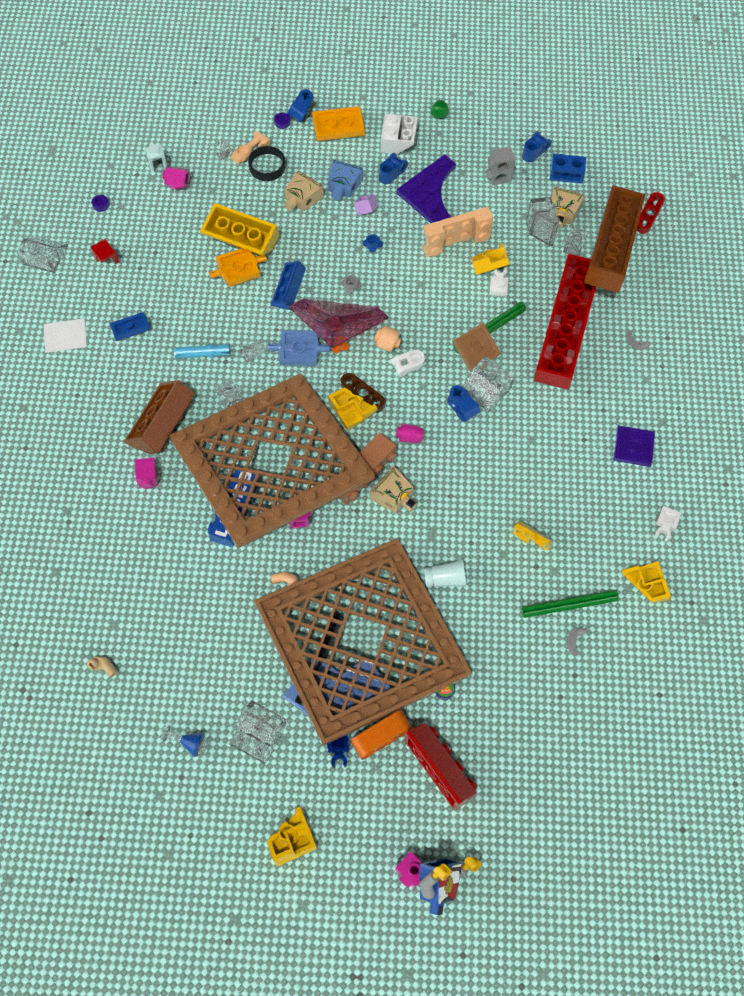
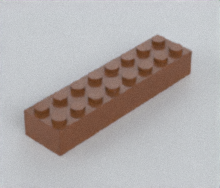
M612 185L584 283L607 289L608 291L620 292L626 276L645 194Z

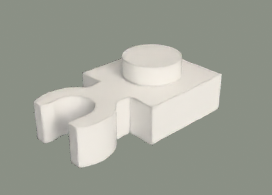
M504 268L502 273L494 269V277L491 276L489 295L507 297L508 278H505L507 268Z
M663 506L656 525L660 527L655 532L654 537L657 538L660 533L665 534L664 541L667 542L671 537L670 531L674 532L676 530L682 513Z

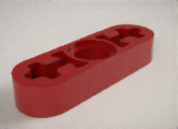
M654 192L650 195L640 215L637 227L639 233L646 234L651 230L665 201L662 193ZM655 200H658V202L656 203V206L653 205L654 201H655ZM646 211H653L654 215H648ZM644 220L647 221V224L645 226H642Z

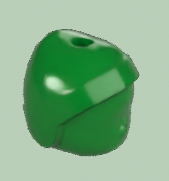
M443 100L436 101L432 105L431 114L437 119L447 117L449 112L448 104Z

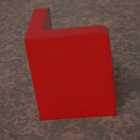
M106 239L90 247L93 257L97 262H104L112 258L115 264L119 263L116 252Z

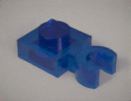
M348 734L327 744L328 754H334L331 759L333 769L336 767L335 762L337 760H342L344 768L347 767V758L343 753L349 752Z

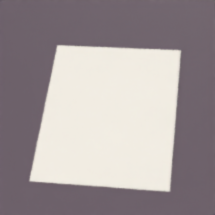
M84 319L43 324L45 353L87 347Z

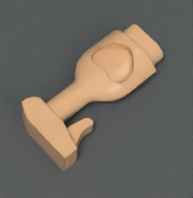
M255 131L253 133L254 138L248 144L239 146L230 156L231 160L239 165L249 158L253 151L252 149L258 143V148L270 146V139Z

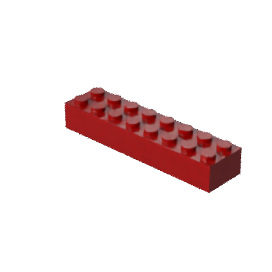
M572 254L567 256L533 381L569 390L596 286L584 283L590 263L589 258Z

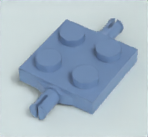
M282 330L280 342L268 343V351H279L280 365L317 366L319 352H330V344H319L318 331Z

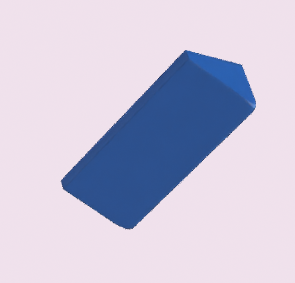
M300 261L285 263L270 304L271 306L286 310L292 309L306 270Z

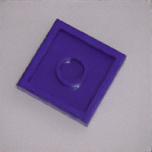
M618 425L613 461L651 467L655 432Z

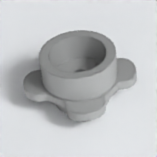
M348 275L341 281V285L346 288L347 293H352L354 290H359L362 287L361 283H358V278L354 275Z

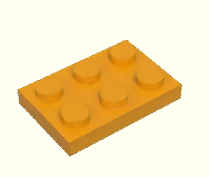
M360 106L312 112L316 141L365 136Z

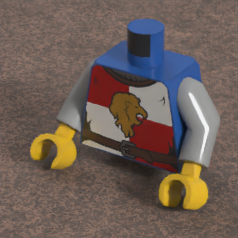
M467 857L464 860L465 864L448 858L420 863V898L431 903V914L442 915L444 903L455 900L460 878L468 873V869L471 872H476L482 866L477 857Z

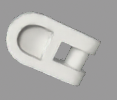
M412 350L392 358L391 363L396 367L397 375L403 377L407 373L421 368L425 362V355L420 350Z

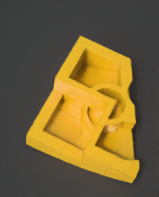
M504 243L498 244L499 248L488 249L471 257L476 275L510 264Z
M345 387L328 395L330 406L346 430L358 425L378 410L376 405L368 404L363 401L362 397L352 394Z
M522 520L513 528V534L527 545L532 540L547 551L553 545L551 539Z
M659 561L641 567L638 565L622 570V574L651 603L671 600V594Z
M301 806L295 809L296 813L289 821H284L279 831L267 840L270 853L277 867L317 849Z

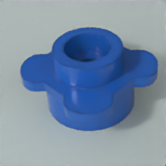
M371 234L367 236L366 240H363V246H366L370 252H375L377 248L383 246V242L380 241L377 235Z

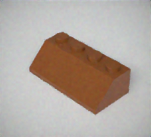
M180 380L160 383L127 435L124 443L148 454L160 453L164 449V443L169 438V435L173 434L175 425L183 418V412L192 403V397L195 393Z

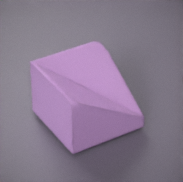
M375 194L359 197L355 201L354 206L357 214L361 215L373 212L378 207Z

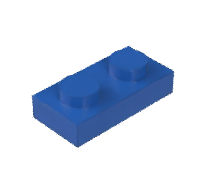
M144 312L109 323L116 341L150 330Z

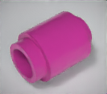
M401 423V427L397 426L396 438H399V442L422 443L423 428H420L419 425Z

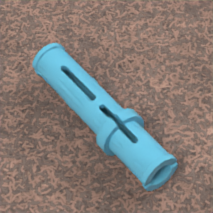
M229 344L174 347V355H176L175 359L229 356L230 347Z

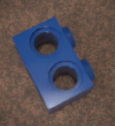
M553 153L549 180L582 184L586 170V157Z

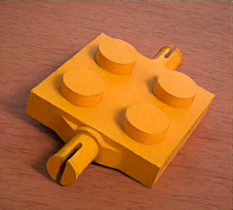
M241 248L216 256L218 269L209 272L211 279L221 276L225 280L227 287H231L261 277L258 263L267 261L266 255L255 257L251 251Z

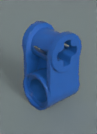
M307 89L301 90L295 101L291 104L287 114L302 123L314 98L313 93Z
M539 131L535 132L524 144L523 160L534 162L541 154L548 150L552 140L543 137Z
M396 153L390 154L380 164L379 181L383 184H391L406 170L408 161L397 157Z
M455 385L450 389L447 399L448 405L455 411L461 421L466 422L480 413L478 403L472 399L462 386Z

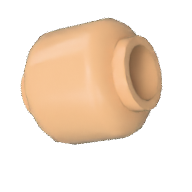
M388 326L379 327L374 338L376 346L388 352L393 351L394 348L398 349L402 340L399 338V331Z

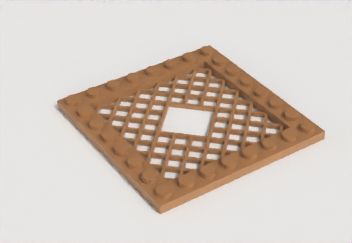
M301 373L169 435L171 442L237 549L375 479L373 471ZM283 403L282 406H281V408H280V407H275V406H277V405ZM286 403L295 404L294 410L285 409ZM299 405L301 406L304 412L297 411ZM271 410L279 412L277 418L269 416ZM266 411L265 416L259 415L260 413ZM289 413L292 415L290 420L281 419L282 414ZM295 415L304 416L303 422L293 421ZM254 418L263 420L261 426L252 424ZM309 418L313 424L306 423L307 419ZM267 420L275 422L273 428L265 427ZM279 423L288 424L286 430L277 429ZM238 426L247 427L244 434L236 432ZM291 426H300L299 433L290 431ZM304 427L313 429L312 435L302 434ZM250 428L259 430L257 436L248 435ZM317 430L322 437L315 436ZM262 431L272 432L270 438L261 437ZM275 433L284 434L283 440L273 439ZM221 434L230 435L227 442L219 440ZM216 435L215 439H210V437ZM288 435L297 437L295 443L286 442ZM234 436L242 438L240 444L231 443ZM300 438L310 439L308 446L299 444ZM245 440H255L253 447L244 445ZM313 440L322 441L321 448L312 447ZM259 441L293 447L284 475L248 469ZM204 442L213 443L211 450L202 448ZM326 443L331 448V450L324 449ZM217 444L225 446L223 452L214 451ZM229 447L238 448L236 455L227 453ZM242 449L251 451L249 457L240 456ZM296 449H305L304 456L295 455ZM309 451L319 452L317 459L308 457ZM202 453L209 454L207 459L204 457ZM322 453L331 454L330 461L321 460ZM212 455L221 456L219 463L210 461ZM335 455L341 463L333 462ZM225 457L234 459L232 465L223 464ZM292 460H302L301 466H292ZM237 461H247L245 468L237 467ZM306 461L315 463L314 468H304ZM318 465H328L327 471H318ZM211 466L217 467L215 473ZM331 467H340V474L330 473ZM220 469H230L228 476L218 475ZM289 469L298 471L296 478L287 476ZM234 470L243 471L240 479L231 477ZM246 472L256 474L253 481L244 480ZM302 472L311 473L310 480L300 479ZM315 474L325 476L322 483L313 481ZM259 475L268 477L266 484L257 482ZM272 478L282 479L280 486L270 485ZM219 479L226 480L224 486L221 484ZM285 480L295 482L292 489L283 487ZM229 481L238 483L236 490L227 488ZM298 483L307 484L306 491L296 490ZM242 484L252 485L250 491H240ZM255 486L264 488L262 495L253 493ZM268 489L278 490L276 497L266 496ZM281 491L291 493L289 500L279 498ZM228 493L234 494L233 499L230 498ZM238 495L247 496L246 502H236ZM251 497L260 499L258 506L249 504ZM264 500L273 501L271 509L262 507ZM237 507H242V508H243L241 514H240L239 510L237 509ZM246 510H256L254 517L244 516Z
M398 538L254 600L257 610L323 746L472 675L467 662ZM381 569L391 572L389 580L378 577ZM377 570L375 576L370 575V573ZM393 575L399 584L391 582ZM363 577L373 580L371 588L360 585ZM359 578L357 584L351 582ZM376 581L387 584L384 593L374 590ZM345 585L355 588L353 596L342 593ZM341 586L339 592L333 590V589L338 588V587ZM389 586L400 589L397 597L387 594ZM358 589L369 592L366 601L356 598ZM402 591L405 594L407 600L400 598ZM327 593L337 595L335 604L324 601ZM372 593L382 596L380 605L369 602ZM323 594L321 600L315 598ZM341 597L351 600L348 609L338 606ZM385 598L396 601L393 610L383 607ZM309 601L319 603L316 612L306 609ZM354 601L364 604L362 613L351 610ZM399 602L409 605L407 614L396 611ZM304 603L303 608L298 607L297 605ZM322 605L333 608L330 617L319 614ZM367 606L378 609L375 618L365 615ZM411 608L417 617L409 615ZM291 609L301 612L298 621L288 618ZM336 609L346 612L343 621L333 618ZM381 610L391 613L389 622L378 619ZM304 613L315 616L311 625L301 622ZM349 614L387 626L375 661L337 648ZM394 615L405 618L402 627L392 624ZM317 618L328 621L325 630L315 627ZM408 619L419 622L416 631L405 628ZM287 622L296 624L293 633ZM331 622L342 625L339 634L328 631ZM299 626L309 629L306 638L296 635ZM420 626L423 627L426 635L419 633ZM390 627L400 630L398 639L387 636ZM313 630L323 633L320 642L310 639ZM403 632L414 635L411 644L401 641ZM326 635L337 638L334 647L323 644ZM417 636L428 640L425 648L414 645ZM296 639L304 641L302 650L300 649ZM385 640L396 643L393 652L382 649ZM430 642L436 652L428 650ZM308 643L318 646L315 655L305 652ZM399 645L410 648L407 657L396 654ZM321 648L332 651L329 660L318 657ZM413 649L424 652L421 662L410 658ZM335 652L346 655L343 664L332 661ZM381 653L392 656L389 665L378 662ZM426 653L437 657L435 666L424 663ZM304 656L313 659L310 668ZM349 657L359 660L356 669L346 666ZM394 658L405 661L403 670L392 667ZM440 660L443 665L438 667V663ZM316 661L327 664L324 673L313 670ZM362 661L373 664L370 674L360 671ZM408 662L419 665L416 675L405 671ZM330 665L341 668L338 678L327 675ZM376 666L387 669L384 679L373 675ZM422 667L431 669L430 671L420 675ZM344 670L355 673L352 682L341 679ZM390 671L401 674L398 683L387 680ZM313 674L322 677L319 686ZM358 674L368 678L366 687L355 684ZM404 675L413 678L401 684ZM325 678L336 682L333 691L322 688ZM371 679L382 682L379 692L369 689ZM339 683L350 686L347 696L336 693ZM385 684L394 686V688L383 692ZM353 688L364 691L361 701L350 697ZM322 692L331 695L328 705ZM367 692L377 695L364 701ZM334 696L345 700L342 710L331 706ZM348 701L358 704L345 710ZM331 711L337 712L338 714L333 716Z

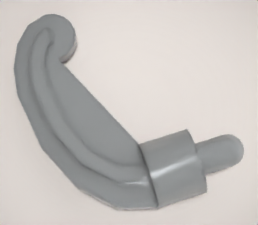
M628 331L625 335L628 344L634 349L643 350L651 345V343H639L631 336V331Z
M575 628L570 632L567 643L569 652L573 656L579 655V651L575 650L577 637L588 632L587 628Z

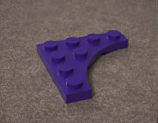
M444 154L400 186L396 194L429 223L451 218L444 207L441 188L447 176L456 168V163Z

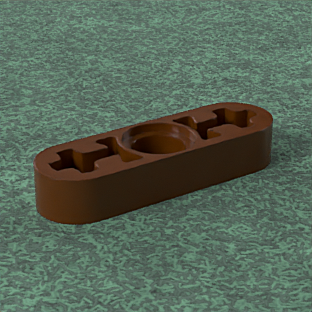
M346 373L341 377V387L350 390L352 394L359 395L358 391L361 389L368 392L367 395L360 396L363 398V401L370 405H373V402L380 401V405L376 404L378 410L375 413L381 412L385 408V398L352 373Z

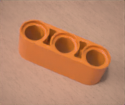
M399 710L358 734L350 742L361 760L401 738L413 727L403 711Z

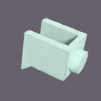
M153 144L145 148L151 172H155L153 161L162 160L164 169L167 167L161 144Z

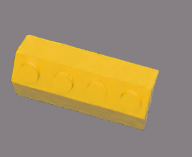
M217 203L213 204L200 230L201 234L262 256L273 250L280 236L277 225Z

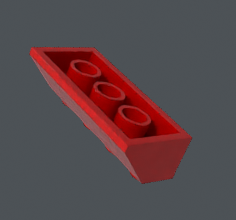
M426 723L406 732L405 743L454 811L474 798L477 794V786L471 778L467 779L462 773L464 771L462 765L457 760L454 762L451 758V751L445 743L441 744L437 739L438 733L432 726L429 727Z

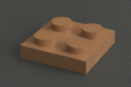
M484 323L452 341L470 372L501 354Z

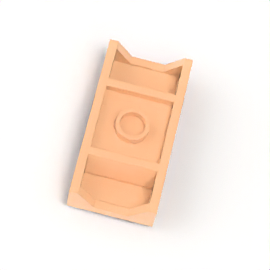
M489 207L424 225L426 244L422 245V249L426 258L443 253L444 246H450L457 242L467 241L472 238L473 242L477 243L490 239L493 215Z

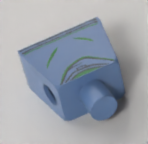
M333 159L328 179V189L332 193L331 197L334 200H340L342 196L352 197L363 181V168Z

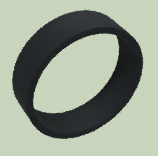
M262 146L252 151L249 156L250 173L258 180L273 181L281 177L285 171L284 154L276 147ZM264 154L275 155L283 162L278 170L271 173L258 172L251 164L255 158Z

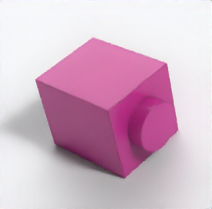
M154 457L135 459L136 482L139 488L150 489L153 486H158L157 464Z

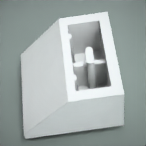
M385 113L381 135V153L398 154L414 145L418 117Z

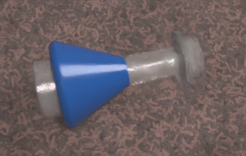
M170 725L163 727L160 734L163 742L171 739L181 743L193 757H197L198 754L203 756L209 742L205 738L204 733L182 735L171 731L172 727Z

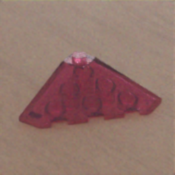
M304 298L289 305V309L331 348L388 319V315L377 306L317 301Z

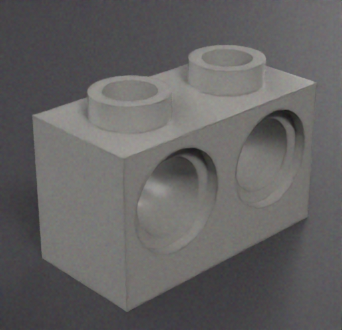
M511 146L491 150L486 175L487 179H490L492 186L512 181L515 157Z

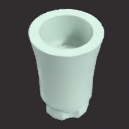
M463 559L452 563L435 565L432 568H424L426 587H466Z

